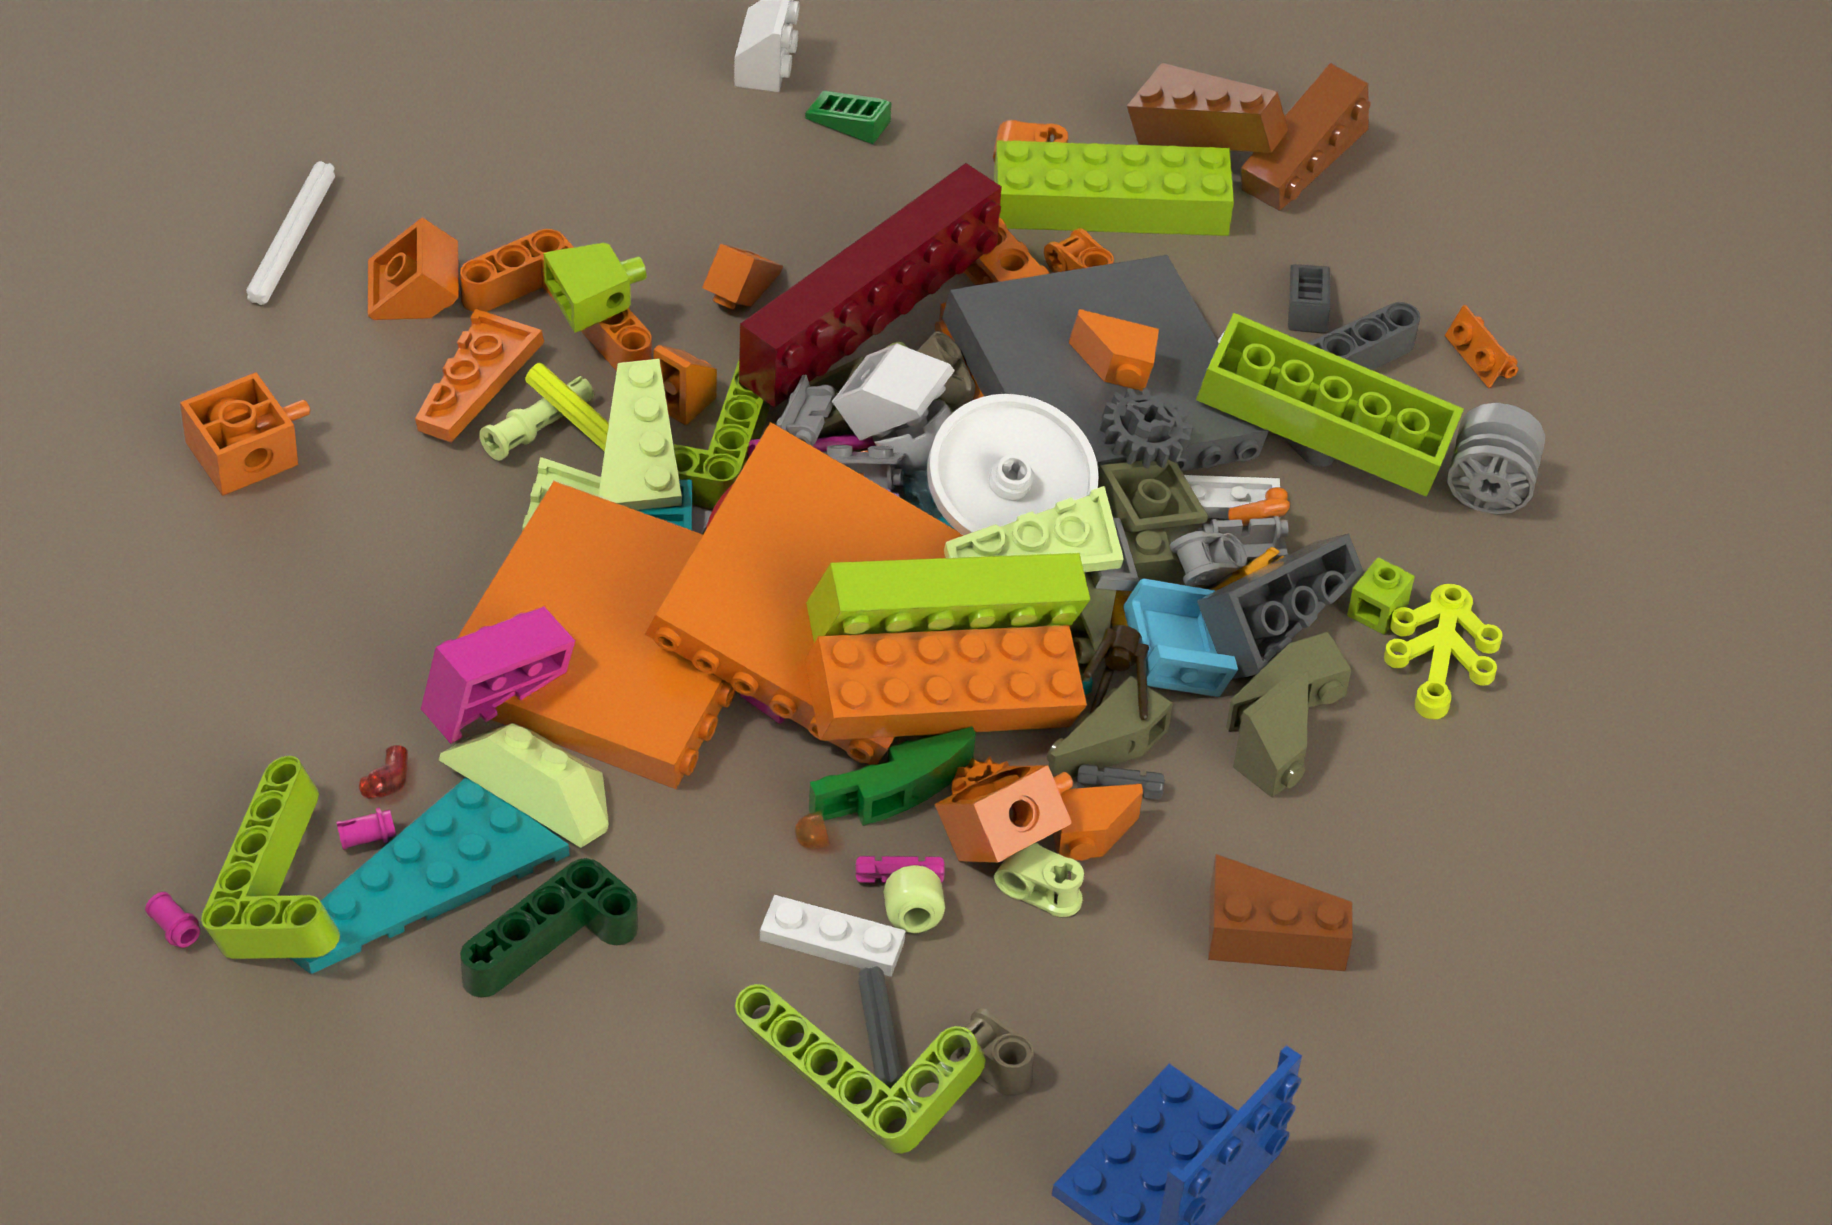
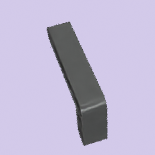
M1405 302L1392 303L1308 342V344L1374 370L1413 350L1420 322V312L1416 307ZM1283 437L1311 465L1327 466L1336 460L1333 457Z

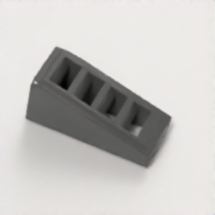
M1291 265L1288 328L1292 331L1326 332L1328 330L1330 312V267Z

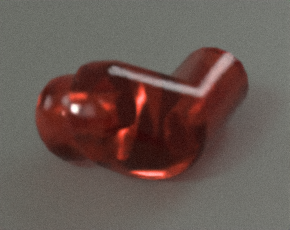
M400 745L388 747L385 765L370 771L369 775L363 776L360 779L359 790L363 797L370 800L376 797L383 798L400 791L405 786L408 763V750Z

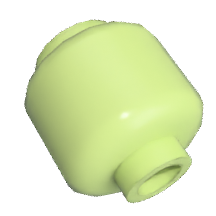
M911 865L898 869L886 880L884 888L887 917L895 928L906 930L907 933H921L932 929L942 920L945 911L944 894L941 880L934 871L925 866Z

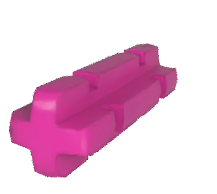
M859 856L856 859L855 876L859 883H875V879H882L881 883H886L890 875L898 869L917 865L925 866L934 871L942 883L945 866L944 860L940 856H925V861H918V856H882V861L875 860V856Z

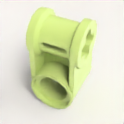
M1034 843L1006 858L994 875L996 885L1004 894L1036 906L1053 916L1069 917L1081 909L1083 898L1079 887L1084 880L1082 866L1074 859L1059 855L1038 843ZM1068 871L1071 872V880H1068ZM1055 894L1058 895L1057 904L1054 902Z

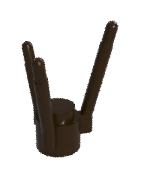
M1116 625L1105 629L1102 642L1084 671V676L1090 678L1102 659L1105 658L1106 667L1091 705L1090 713H1093L1101 705L1114 670L1126 671L1136 663L1139 717L1141 720L1148 718L1146 658L1149 646L1141 644L1142 636L1136 629L1125 625Z

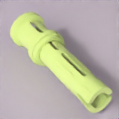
M582 376L575 378L567 384L585 402L593 399V388L588 380L583 379ZM542 398L524 410L516 408L509 411L506 419L494 426L490 424L484 426L480 430L479 437L485 451L493 459L503 460L508 456L509 450L521 443L525 445L534 441L538 431L564 415L545 398Z

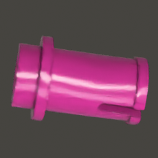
M379 807L375 808L376 813L345 821H336L343 850L383 839L384 843H388L389 837L396 836L390 809L381 811Z
M159 892L147 902L145 912L165 931V938L168 943L184 948L190 946L198 939L200 935L198 919L191 913H185L168 892Z

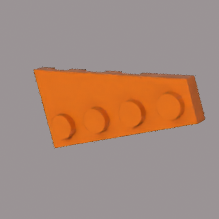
M475 309L471 316L472 325L468 331L462 332L457 341L458 350L455 356L448 358L443 367L444 376L440 383L433 385L415 418L418 431L452 443L544 343L542 330Z

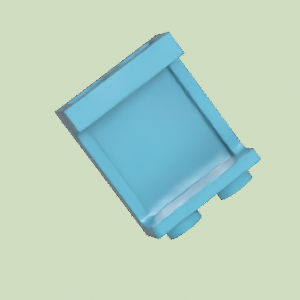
M1141 579L1123 608L1127 625L1136 629L1141 634V644L1149 646L1146 658L1147 686L1220 697L1238 671L1235 656L1217 654L1197 600L1215 592V590L1149 579Z

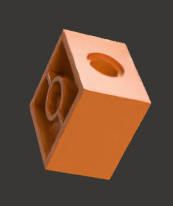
M257 372L180 402L185 442L222 496L298 465L295 428L292 421L309 415V404L302 399L281 407Z
M1048 765L1007 766L935 803L958 861L998 863L1072 824L1060 794L1072 788L1073 780L1066 772L1053 777Z

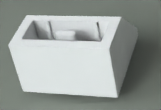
M760 0L748 8L735 54L734 86L773 92L780 91L783 77L789 78L791 73L792 55H789V52L796 53L798 30H793L792 24H797L799 1Z
M896 343L867 355L832 400V403L859 440L873 435H877L879 438L884 437L897 426L905 423L908 426H913L922 421L929 413L927 408L931 402L946 390L944 385L953 374L954 369L946 362Z

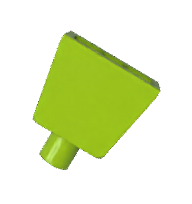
M604 242L544 253L545 284L574 333L627 310L631 305L630 284L646 280L647 278L645 265L639 256L620 262L610 244Z

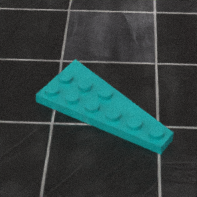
M465 777L321 900V903L340 932V939L336 947L321 957L290 959L309 974H313L361 952L362 945L385 934L389 938L404 932V926L423 917L427 921L491 892L492 886L514 875L520 879L533 873L534 866L551 858L557 862L570 856L569 844L527 814Z

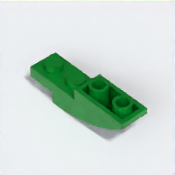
M969 727L917 741H905L897 746L889 747L888 763L873 764L860 770L840 775H828L820 780L810 782L809 812L814 823L857 813L862 826L895 816L928 800L952 782L958 767H966L971 758H974L976 736L974 728Z

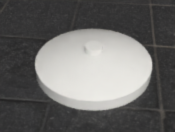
M996 394L981 397L955 410L938 430L930 449L927 464L928 484L932 498L946 521L963 536L995 524L999 527L1015 522L1018 516L1032 511L1034 514L1052 509L1057 502L1071 497L1073 500L1090 495L1091 490L1098 488L1099 476L1096 457L1082 430L1073 420L1054 406L1032 397L1017 394Z

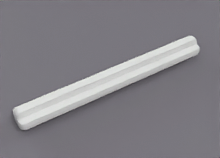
M319 161L312 168L246 290L249 302L264 305L271 297L335 178L334 166L331 163L325 164Z

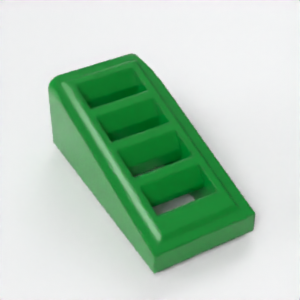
M823 90L805 112V119L874 144L891 122L892 103L880 98ZM825 105L831 106L828 110L823 109Z

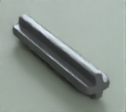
M877 966L872 968L865 967L859 972L858 982L875 1076L891 1089L902 1077L884 972Z

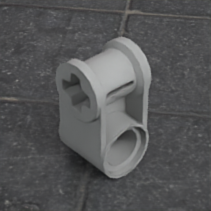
M1195 531L1179 537L1169 545L1171 552L1178 555L1186 574L1183 577L1186 586H1211L1244 567L1247 563V555L1242 543L1231 533Z

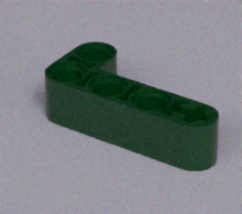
M583 858L571 862L462 946L460 960L464 989L472 996L480 998L490 997L498 993L584 926L607 944L615 946L625 945L633 940L638 930V902L635 893L594 859Z

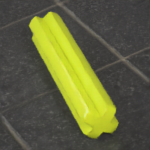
M537 363L525 377L526 382L605 451L609 422L544 364Z

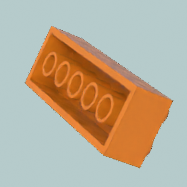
M1069 625L818 636L804 659L819 740L945 734L973 727L975 732L1071 727L1087 705Z

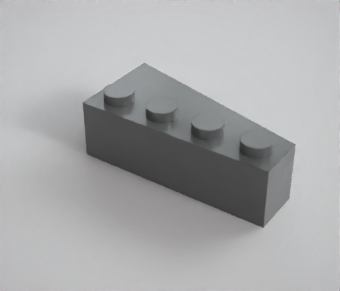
M1349 533L1316 541L1197 600L1217 654L1235 656L1238 671L1231 680L1257 675L1277 653H1280L1292 642L1291 639L1299 631L1309 627L1318 618L1317 614L1326 605L1336 601L1364 573Z

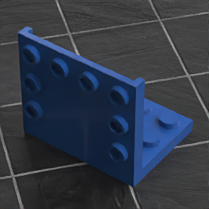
M1286 1045L1280 1051L1277 1069L1239 1110L1230 1106L1169 1063L1053 1184L1052 1196L1093 1225H1216L1279 1156L1290 1136V1133L1286 1130L1287 1124L1296 1108L1292 1104V1100L1302 1080L1298 1077L1302 1055Z

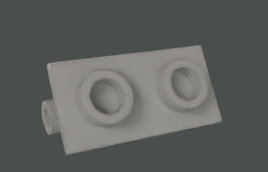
M802 375L795 391L790 395L789 403L782 417L778 419L776 425L813 446L825 423L824 417H828L834 406L832 400L836 397L834 389L829 385L810 387L807 375Z
M832 445L827 447V452H823L857 473H864V477L885 489L894 490L895 486L903 485L904 472L903 469H896V464L906 457V453H893L892 446L868 447V452H852V446Z
M1278 516L1250 519L1249 526L1244 527L1242 520L1217 521L1216 519H1211L1210 524H1203L1202 528H1198V531H1205V533L1233 534L1242 543L1247 560L1256 559L1270 547H1275L1280 551L1273 559L1288 556L1284 537L1288 536L1287 520H1280Z

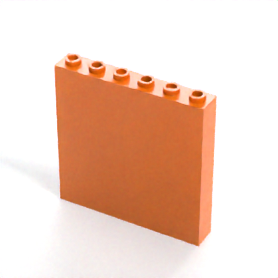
M770 422L658 609L645 635L652 638L662 649L674 651L690 660L700 671L714 674L728 682L738 693L752 696L766 704L776 715L782 718H790L819 739L804 660L814 644L806 602L830 563L945 558V543L963 535ZM894 737L823 741H829L840 747L852 759L858 762L873 765L879 763Z
M553 481L457 639L474 633L482 627L498 624L513 618L519 613H527L544 606L575 640L567 672L522 700L514 695L495 707L497 716L490 720L504 725L513 723L531 729L554 744L677 789L684 775L690 776L694 771L701 744L704 740L707 742L711 740L717 727V716L722 707L728 708L736 693V690L728 682L714 674L700 671L690 660L674 651L662 649L652 638L645 635L658 609L703 534Z

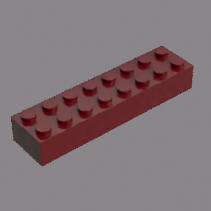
M963 164L740 323L739 382L775 408L788 397L790 398L802 375H807L809 382L817 376L824 375L833 364L844 356L853 354L863 342L873 335L880 334L889 323L900 315L910 312L915 304L929 294L936 293L945 282L956 274H962L971 263L982 255L989 254L996 247L999 239L998 225L1001 212L1002 186L969 164Z

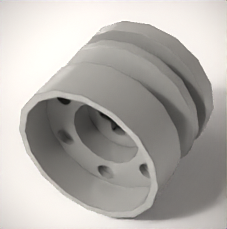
M1502 403L1483 404L1468 411L1460 422L1456 446L1448 470L1447 483L1452 494L1464 505L1474 510L1495 515L1512 513L1525 507L1533 497L1538 468L1545 444L1546 435L1541 423L1529 412L1514 405Z

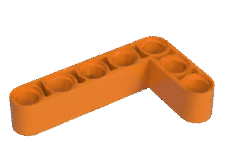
M542 229L467 261L460 268L463 306L472 312L475 309L487 312L542 287L555 301L545 284L544 253L574 248V246L559 231ZM629 308L581 331L616 372L618 363L652 359V335Z

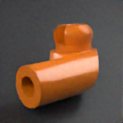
M1280 487L1270 488L1265 494L1266 500L1229 508V520H1242L1244 527L1249 526L1250 519L1284 516L1291 504L1287 500L1288 493Z

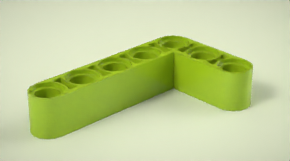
M739 360L709 449L704 450L673 444L679 480H692V505L714 508L720 497L734 484L746 464L749 442L760 439L770 404L739 382Z
M295 756L280 757L269 764L264 771L202 913L201 922L203 927L226 958H315L329 953L339 942V929L317 897L311 895L278 896L319 798L317 787L300 760Z
M753 984L743 989L736 998V1013L753 1037L882 1146L893 1153L903 1154L914 1149L980 1076L985 1067L984 1052L973 1033L964 1027L953 1026L940 1033L890 1089L769 987L762 984ZM764 1005L770 1006V1010L765 1016L758 1019L752 1018L757 1008ZM796 1033H804L801 1042L796 1046L785 1047V1043L790 1036ZM962 1047L970 1048V1053L965 1059L958 1062L950 1061L951 1055L957 1049ZM830 1061L838 1062L837 1067L832 1073L818 1075L820 1068L825 1063ZM928 1083L939 1084L936 1092L931 1096H918L920 1089ZM865 1089L872 1090L871 1096L864 1103H852L854 1096L859 1091ZM894 1119H907L905 1126L899 1132H886L888 1125Z

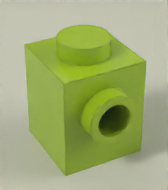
M1377 557L1352 588L1347 616L1384 635L1390 628L1393 611L1397 608L1408 606L1415 576Z

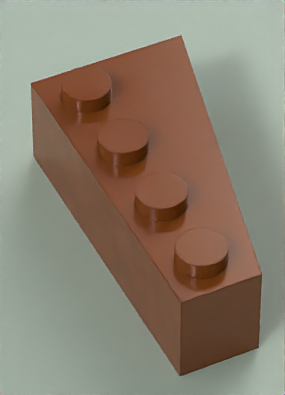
M1165 63L1159 65L1127 105L1137 142L1144 145L1230 148V150L1272 153L1289 131L1277 91Z
M1330 63L1285 115L1289 131L1273 152H1254L1242 165V190L1279 211L1289 202L1295 200L1302 190L1369 130V108L1371 103L1369 101L1368 83Z

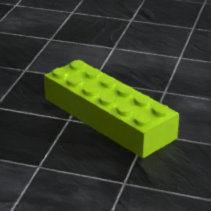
M997 140L994 182L1002 186L1001 212L999 217L1005 222L1007 229L1074 231L1077 228H1082L1090 232L1229 236L1234 204L1230 148Z
M1233 313L1207 368L1196 398L1199 402L1426 497L1440 469L1464 408L1236 313Z
M1080 553L830 563L807 600L806 605L815 643L818 636L1063 625L1071 627L1089 603L1090 596Z

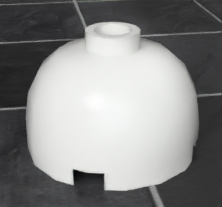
M932 401L927 408L929 411L928 415L913 426H908L905 423L897 426L884 437L879 438L877 435H873L876 446H892L893 453H906V457L896 464V469H903L905 475L922 474L924 478H928L927 464L930 449L941 425L952 414L944 401Z

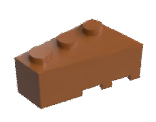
M1215 854L1210 883L1208 960L1346 971L1353 939L1351 901Z

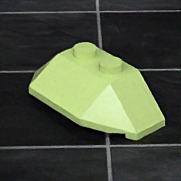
M511 723L466 738L440 754L439 761L580 848L607 832L609 823L603 773L531 729Z

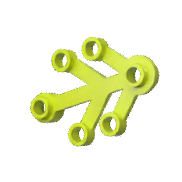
M1443 584L1436 587L1431 593L1430 602L1414 610L1406 607L1397 608L1393 611L1390 628L1393 633L1399 636H1410L1415 632L1417 626L1436 618L1439 620L1437 628L1407 642L1402 639L1390 640L1386 644L1384 653L1386 664L1393 668H1403L1408 665L1409 660L1434 649L1428 681L1418 688L1414 703L1416 711L1427 719L1443 718L1449 711L1452 696L1445 682L1451 653L1467 669L1470 679L1475 684L1482 686L1491 684L1495 679L1497 671L1496 662L1490 657L1478 656L1455 631L1456 623H1459L1475 639L1476 648L1487 654L1495 653L1499 650L1503 637L1502 631L1497 626L1491 624L1484 625L1471 611L1473 605L1471 594L1465 588L1456 584ZM1400 620H1404V621H1407V622H1409V623H1401V622H1399V621H1400ZM1484 637H1489L1493 639V641L1484 639ZM1392 652H1400L1403 655H1396ZM1478 669H1484L1488 672H1480Z

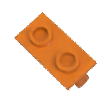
M1463 305L1444 335L1488 388L1492 387L1498 376L1511 378L1516 375L1519 369L1517 367V359L1513 355H1509L1499 345L1494 336L1484 326V320L1479 316H1475L1466 305Z

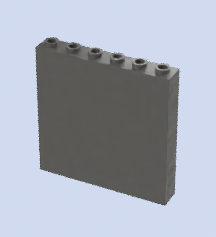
M1168 255L950 290L942 319L955 343L960 348L962 356L983 396L1017 394L1032 397L1054 406L1073 420L1087 437L1095 454L1098 470L1100 465L1127 462L1128 455L1125 453L1117 456L1113 454L1115 444H1104L1105 433L1101 432L1099 427L1107 402L1111 403L1116 393L1125 397L1128 388L1104 382L1069 344V338L1079 309L1159 329L1154 365L1145 388L1149 389L1150 396L1156 397L1160 392L1165 393L1164 401L1167 403L1177 400L1179 402L1177 412L1183 411L1189 414L1186 423L1193 425L1190 434L1191 439L1185 454L1181 453L1179 461L1176 462L1182 472L1199 468H1212L1217 465L1237 461L1245 462L1259 457L1268 435V430L1196 400L1207 368L1219 343ZM1133 389L1137 395L1142 394V391Z

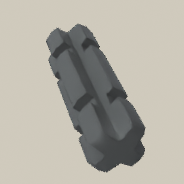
M1082 764L1078 770L1077 788L1142 784L1144 798L1160 799L1163 795L1165 779L1162 773L1146 771L1145 776L1140 775V770L1104 767V771L1098 770L1097 765Z

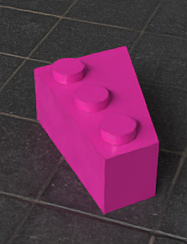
M544 606L527 613H519L513 618L498 624L482 627L476 632L458 639L447 640L435 647L421 710L448 742L452 744L463 737L460 729L479 717H482L485 722L497 716L495 707L514 695L522 700L567 672L575 640Z

